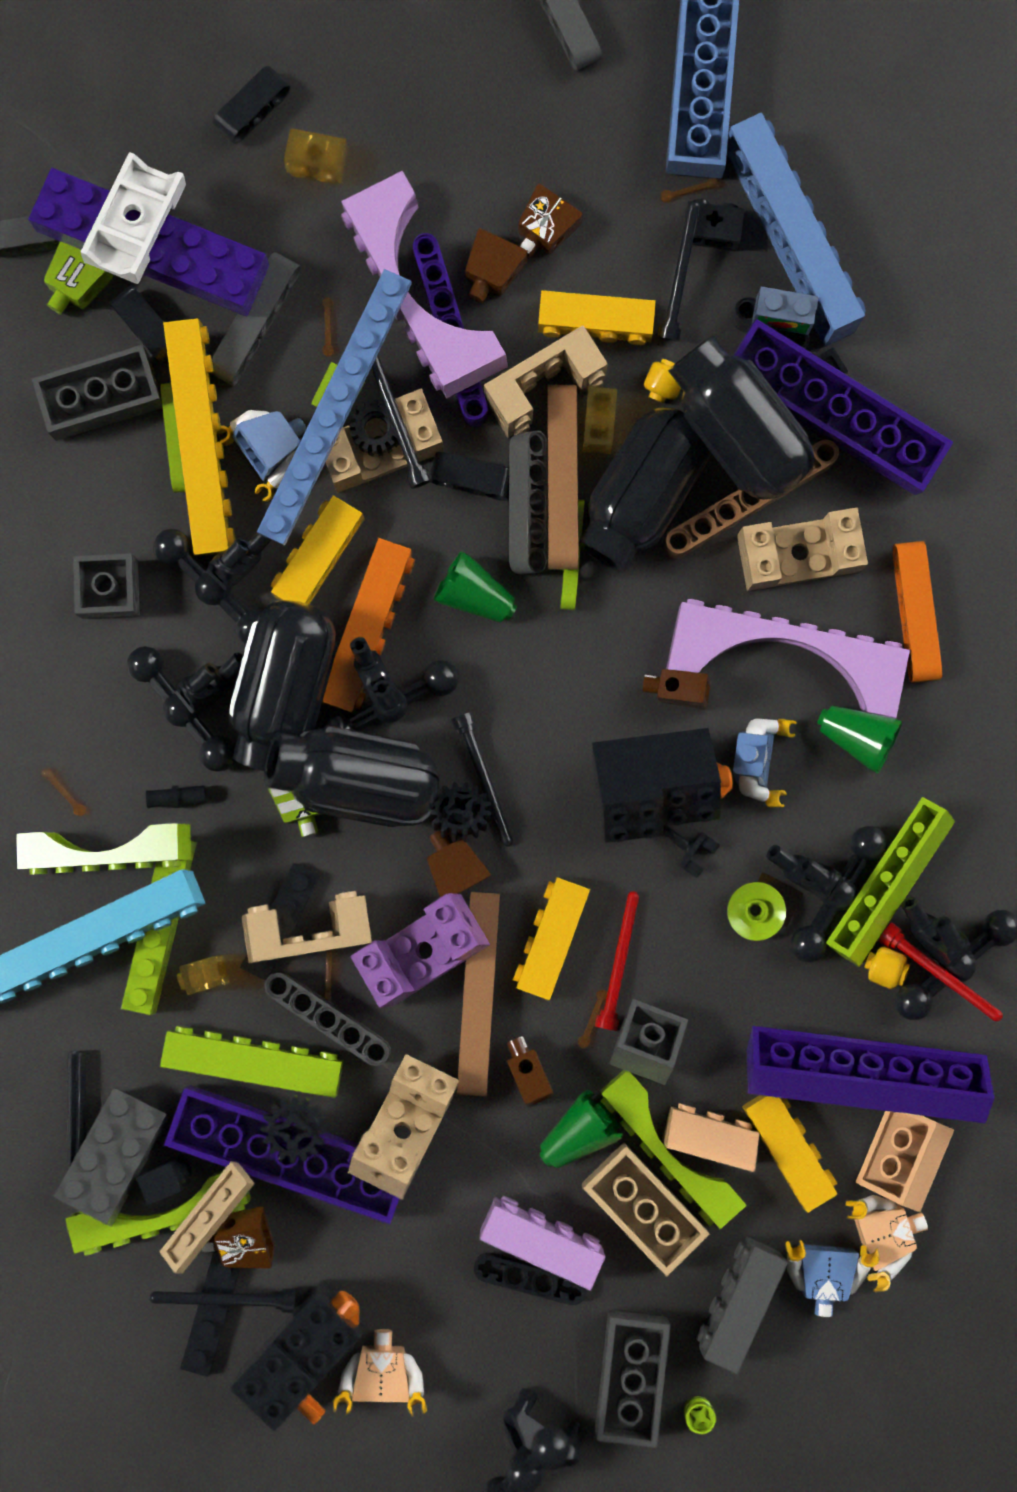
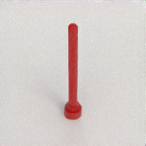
M635 891L629 892L627 896L604 1010H601L600 1015L596 1016L594 1027L618 1031L620 1020L617 1019L618 1013L615 1012L639 900V894Z
M891 923L883 931L878 941L887 948L892 947L894 950L896 948L901 950L993 1021L998 1022L1003 1018V1014L999 1009L905 940V935L901 933L902 929L897 925Z

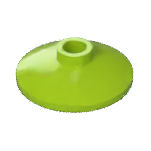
M762 882L747 883L739 887L732 894L727 907L728 920L732 928L740 936L754 941L765 940L775 935L781 929L786 918V905L783 897L774 887ZM753 905L760 906L761 911L758 915L750 913Z

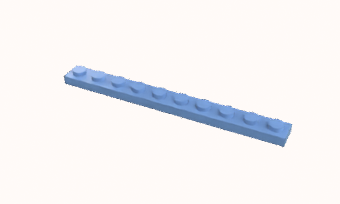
M386 269L383 270L257 530L258 534L284 546L286 545L411 287L410 280Z

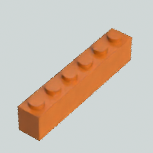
M378 538L336 652L322 704L349 714H354L356 709H362L366 694L362 693L364 685L354 667L355 656L350 648V643L355 638L363 637L370 649L376 651L381 656L386 640L382 639L386 628L391 629L396 613L392 612L395 601L400 602L406 588L405 585H402L405 574H411L415 564L411 549Z

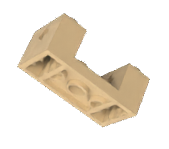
M584 325L484 384V395L487 405L508 438L514 434L526 433L531 428L529 425L532 424L533 408L524 393L532 390L540 379L544 377L550 379L561 371L560 367H564L580 394L587 390L589 393H592L604 384L602 381L605 380L608 363Z
M422 388L395 398L419 462L434 457L436 452H444L443 441ZM380 418L369 420L365 426L366 434L375 439L381 438L387 431L386 422ZM349 426L342 427L326 460V465L337 493L408 467L400 443L397 447L394 446L389 454L384 452V456H378V454L370 456L368 452L365 451L363 453L358 446L356 447L351 437Z
M858 507L829 512L821 520L773 528L772 522L744 526L737 535L747 591L858 573L868 565ZM794 546L805 548L807 556L804 560H796L792 556L791 550Z
M356 891L345 892L335 895L336 900L329 902L333 933L329 931L312 934V940L304 942L303 936L282 939L283 945L280 942L276 909L268 910V905L250 907L248 914L242 916L248 963L372 943L365 895L357 896Z
M406 1054L392 1080L389 1093L369 1132L365 1131L352 1156L348 1173L403 1199L453 1099L459 1080ZM397 1126H405L409 1129L410 1136L406 1139H400L395 1135L394 1129Z

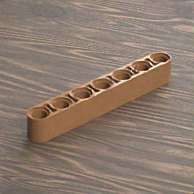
M548 385V570H578L576 385Z
M826 439L812 445L815 458L812 469L794 488L775 499L762 500L757 498L758 503L756 505H749L744 500V495L747 493L737 490L675 527L667 534L663 548L665 553L672 558H681L825 472L837 460L839 456L838 446L833 441ZM817 451H827L830 455V460H821L817 455ZM722 508L730 509L733 512V519H723L719 514V510ZM699 522L705 523L709 528V533L705 535L697 533L695 524ZM674 537L681 538L685 543V547L680 550L673 548L670 544V539Z
M471 892L469 909L490 945L466 960L457 1095L486 1097L499 893Z

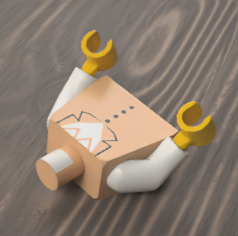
M871 1195L858 1201L848 1200L846 1201V1206H852L854 1211H851L852 1215L847 1217L848 1219H854L862 1245L867 1246V1254L874 1253L876 1248L879 1251V1263L875 1267H871L874 1271L878 1270V1273L869 1274L867 1279L868 1281H878L874 1292L886 1291L890 1287V1281L901 1271L910 1260L912 1252L917 1249L913 1234L928 1230L926 1219L922 1212L907 1217L902 1206L887 1198Z
M375 1330L374 1346H363L361 1353L354 1354L342 1371L338 1389L339 1396L335 1398L333 1405L334 1412L336 1413L337 1405L340 1402L348 1405L346 1415L351 1411L352 1401L408 1402V1410L412 1416V1409L415 1404H422V1411L425 1414L427 1406L422 1398L424 1388L420 1368L411 1355L405 1354L403 1346H392V1330Z

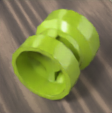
M694 1396L685 1403L683 1414L689 1429L697 1434L710 1432L716 1422V1415L710 1402L704 1397Z

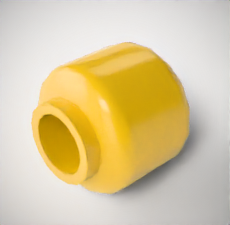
M663 358L661 362L656 361L652 363L644 381V387L651 391L648 397L662 403L665 402L666 398L670 400L677 399L681 388L668 372L675 363Z
M883 946L876 953H869L864 968L869 970L868 979L871 982L892 990L898 985L903 986L911 965L907 963L905 954Z

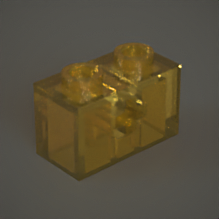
M290 128L284 156L286 171L298 178L312 176L325 183L342 182L348 155L347 140Z
M588 387L583 452L611 454L617 389Z
M216 955L179 966L181 973H177L179 986L182 991L186 990L187 995L230 983L223 955Z

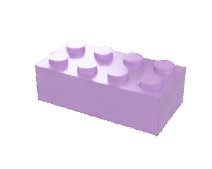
M502 1196V1199L494 1198L480 1229V1240L591 1290L605 1259L602 1245L599 1244L600 1240L588 1233H583V1236L572 1232L573 1227L558 1220L555 1224L545 1219V1214L533 1208H530L527 1212L518 1207L519 1203L507 1196Z

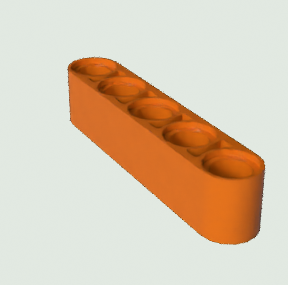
M916 541L894 544L892 554L904 649L910 650L907 662L909 680L911 683L941 680L942 663L925 542Z

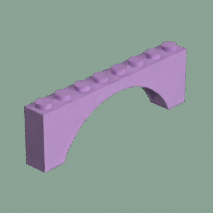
M403 171L341 201L345 211L341 214L343 222L348 230L353 228L356 236L353 239L359 251H366L369 257L366 259V263L373 275L378 273L379 277L384 269L399 275L398 254L401 238L410 218L418 209L415 192ZM409 292L407 293L396 318L398 321L404 320L407 326L403 328L410 344L416 342L419 348L416 353L422 366H429L432 371L429 377L436 391L441 389L445 397L448 398L508 367L506 354L493 331L467 330L446 324L426 312L411 297Z
M687 599V603L681 602L666 669L699 673L704 666L718 655L741 645L756 642L792 644L817 654L833 665L854 691L861 711L897 718L910 650L903 649L902 644L892 641H885V645L874 643V638L864 635H857L856 638L846 637V632L836 629H829L827 633L818 631L817 626L807 623H800V627L789 624V620L779 617H772V621L760 618L761 614L751 611H744L743 614L733 613L731 607L716 605L714 609L705 607L704 602L695 599Z

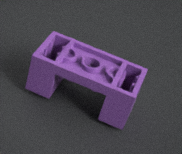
M448 893L424 908L423 910L426 915L386 941H373L350 956L379 1008L397 1005L490 945L461 894ZM423 942H428L433 950L432 955L427 959H424L419 953V947Z

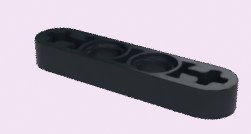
M492 1253L480 1254L474 1262L475 1276L485 1283L568 1305L580 1304L586 1297V1288L578 1284L577 1288L581 1293H575L573 1298H570L568 1291L560 1289V1295L554 1294L558 1286V1278L563 1279L561 1285L565 1287H571L573 1282L534 1264ZM486 1260H490L492 1267L500 1269V1263L506 1264L503 1269V1279H497L499 1272L492 1270L489 1271L488 1275H484L483 1269L478 1267L479 1264H485ZM513 1267H519L524 1272V1278L519 1283H513L507 1277L508 1271ZM548 1275L552 1278L553 1285L549 1290L542 1291L538 1289L536 1280L539 1276Z

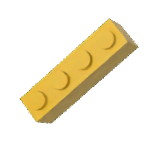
M541 290L538 332L543 333L546 337L556 338L560 337V334L567 335L584 325L591 337L600 338L603 342L614 343L617 340H628L633 345H644L646 342H651L656 301Z
M334 495L330 501L325 500L317 512L319 518L314 525L309 524L302 535L303 543L299 549L294 548L286 560L289 565L283 573L279 572L271 583L273 588L271 593L279 600H293L310 604L364 521L362 512Z
M556 877L555 882H548L543 896L548 899L545 910L539 908L533 925L538 926L535 937H528L523 953L528 954L524 965L518 964L513 978L514 981L518 982L517 989L550 1001L590 889Z
M759 1095L742 1106L802 1208L807 1213L838 1195L833 1187L837 1185V1181L829 1169H822L818 1162L822 1157L813 1143L808 1145L804 1139L803 1134L807 1132L798 1117L792 1119L787 1109L791 1105L787 1098Z

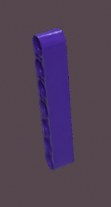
M422 233L414 239L413 251L431 315L446 324L464 329L438 241L432 234ZM424 246L433 248V251L428 255L419 252ZM434 272L442 276L438 281L427 279V276ZM440 299H446L450 302L445 308L435 306V303ZM478 382L472 388L456 393L462 418L466 424L472 427H479L484 424L488 416L485 395L481 382ZM476 405L482 408L483 411L478 416H471L467 413L468 408Z

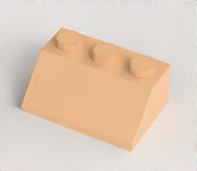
M679 1103L678 1108L670 1106L661 1139L666 1148L754 1172L759 1132L752 1129V1123L736 1119L735 1124L723 1121L724 1115L707 1111L705 1116L695 1113V1107Z
M885 1111L856 1183L901 1206L921 1212L954 1129L922 1115Z

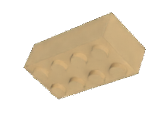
M625 1142L582 1182L583 1189L666 1276L709 1235V1232Z

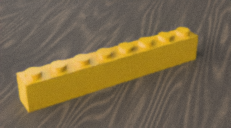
M198 318L164 322L193 553L198 557L215 555L227 550L235 541V533L233 528H229L227 518L232 516L230 500L225 499L224 488H228V478L226 470L221 471L220 459H224V448L222 441H217L216 431L221 430L219 414L214 413L212 403L217 401L215 384H210L209 373L213 372L211 355H206L205 344H209L207 326H202Z

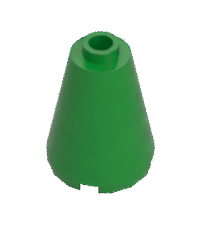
M461 551L448 568V574L444 581L441 580L433 600L438 602V604L499 623L504 619L509 621L517 608L513 604L515 598L468 553Z
M834 705L829 710L824 708L817 721V724L821 725V733L869 770L876 773L880 772L886 762L887 755L891 747L893 748L902 727V721L897 718Z
M587 1089L579 1095L540 1144V1157L548 1167L553 1165L555 1168H560L618 1142L623 1137V1133L616 1132L621 1127L614 1115L610 1113L601 1101L596 1103L592 1099L595 1095L592 1091Z

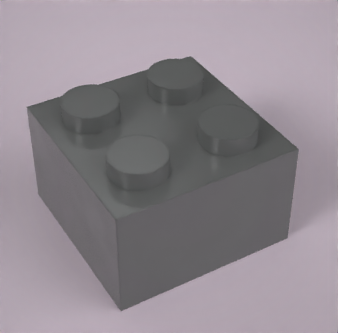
M132 553L73 556L74 608L77 616L82 619L140 616L138 559Z
M632 999L624 1017L609 1064L665 1085L674 1069L688 1019Z

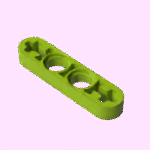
M171 383L161 384V398L170 478L173 492L181 493L185 492L172 385Z
M578 499V541L582 536L585 500ZM579 546L578 570H564L560 609L575 610L581 549Z

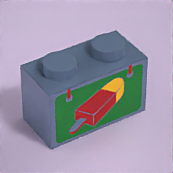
M761 286L755 301L752 324L758 319L772 329L808 335L814 325L818 296Z

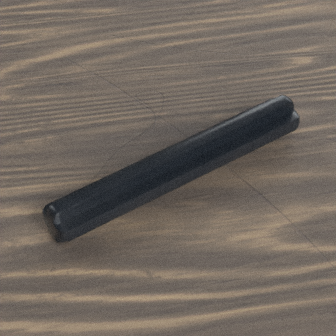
M71 1051L68 1054V1168L71 1166L85 1140V1051Z

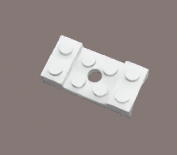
M129 152L80 252L84 263L139 284L150 261V250L170 209H175L186 186L184 174L175 172L168 175L148 167L134 153ZM131 210H137L141 215L137 220L129 221L125 218L126 213Z

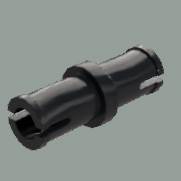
M172 785L171 789L146 790L148 809L174 806L175 809L180 808L181 805L206 804L207 802L205 785L179 788L178 785Z

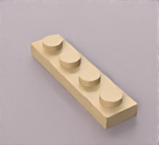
M238 1162L229 1163L159 1251L174 1273L183 1274L254 1185L252 1179Z

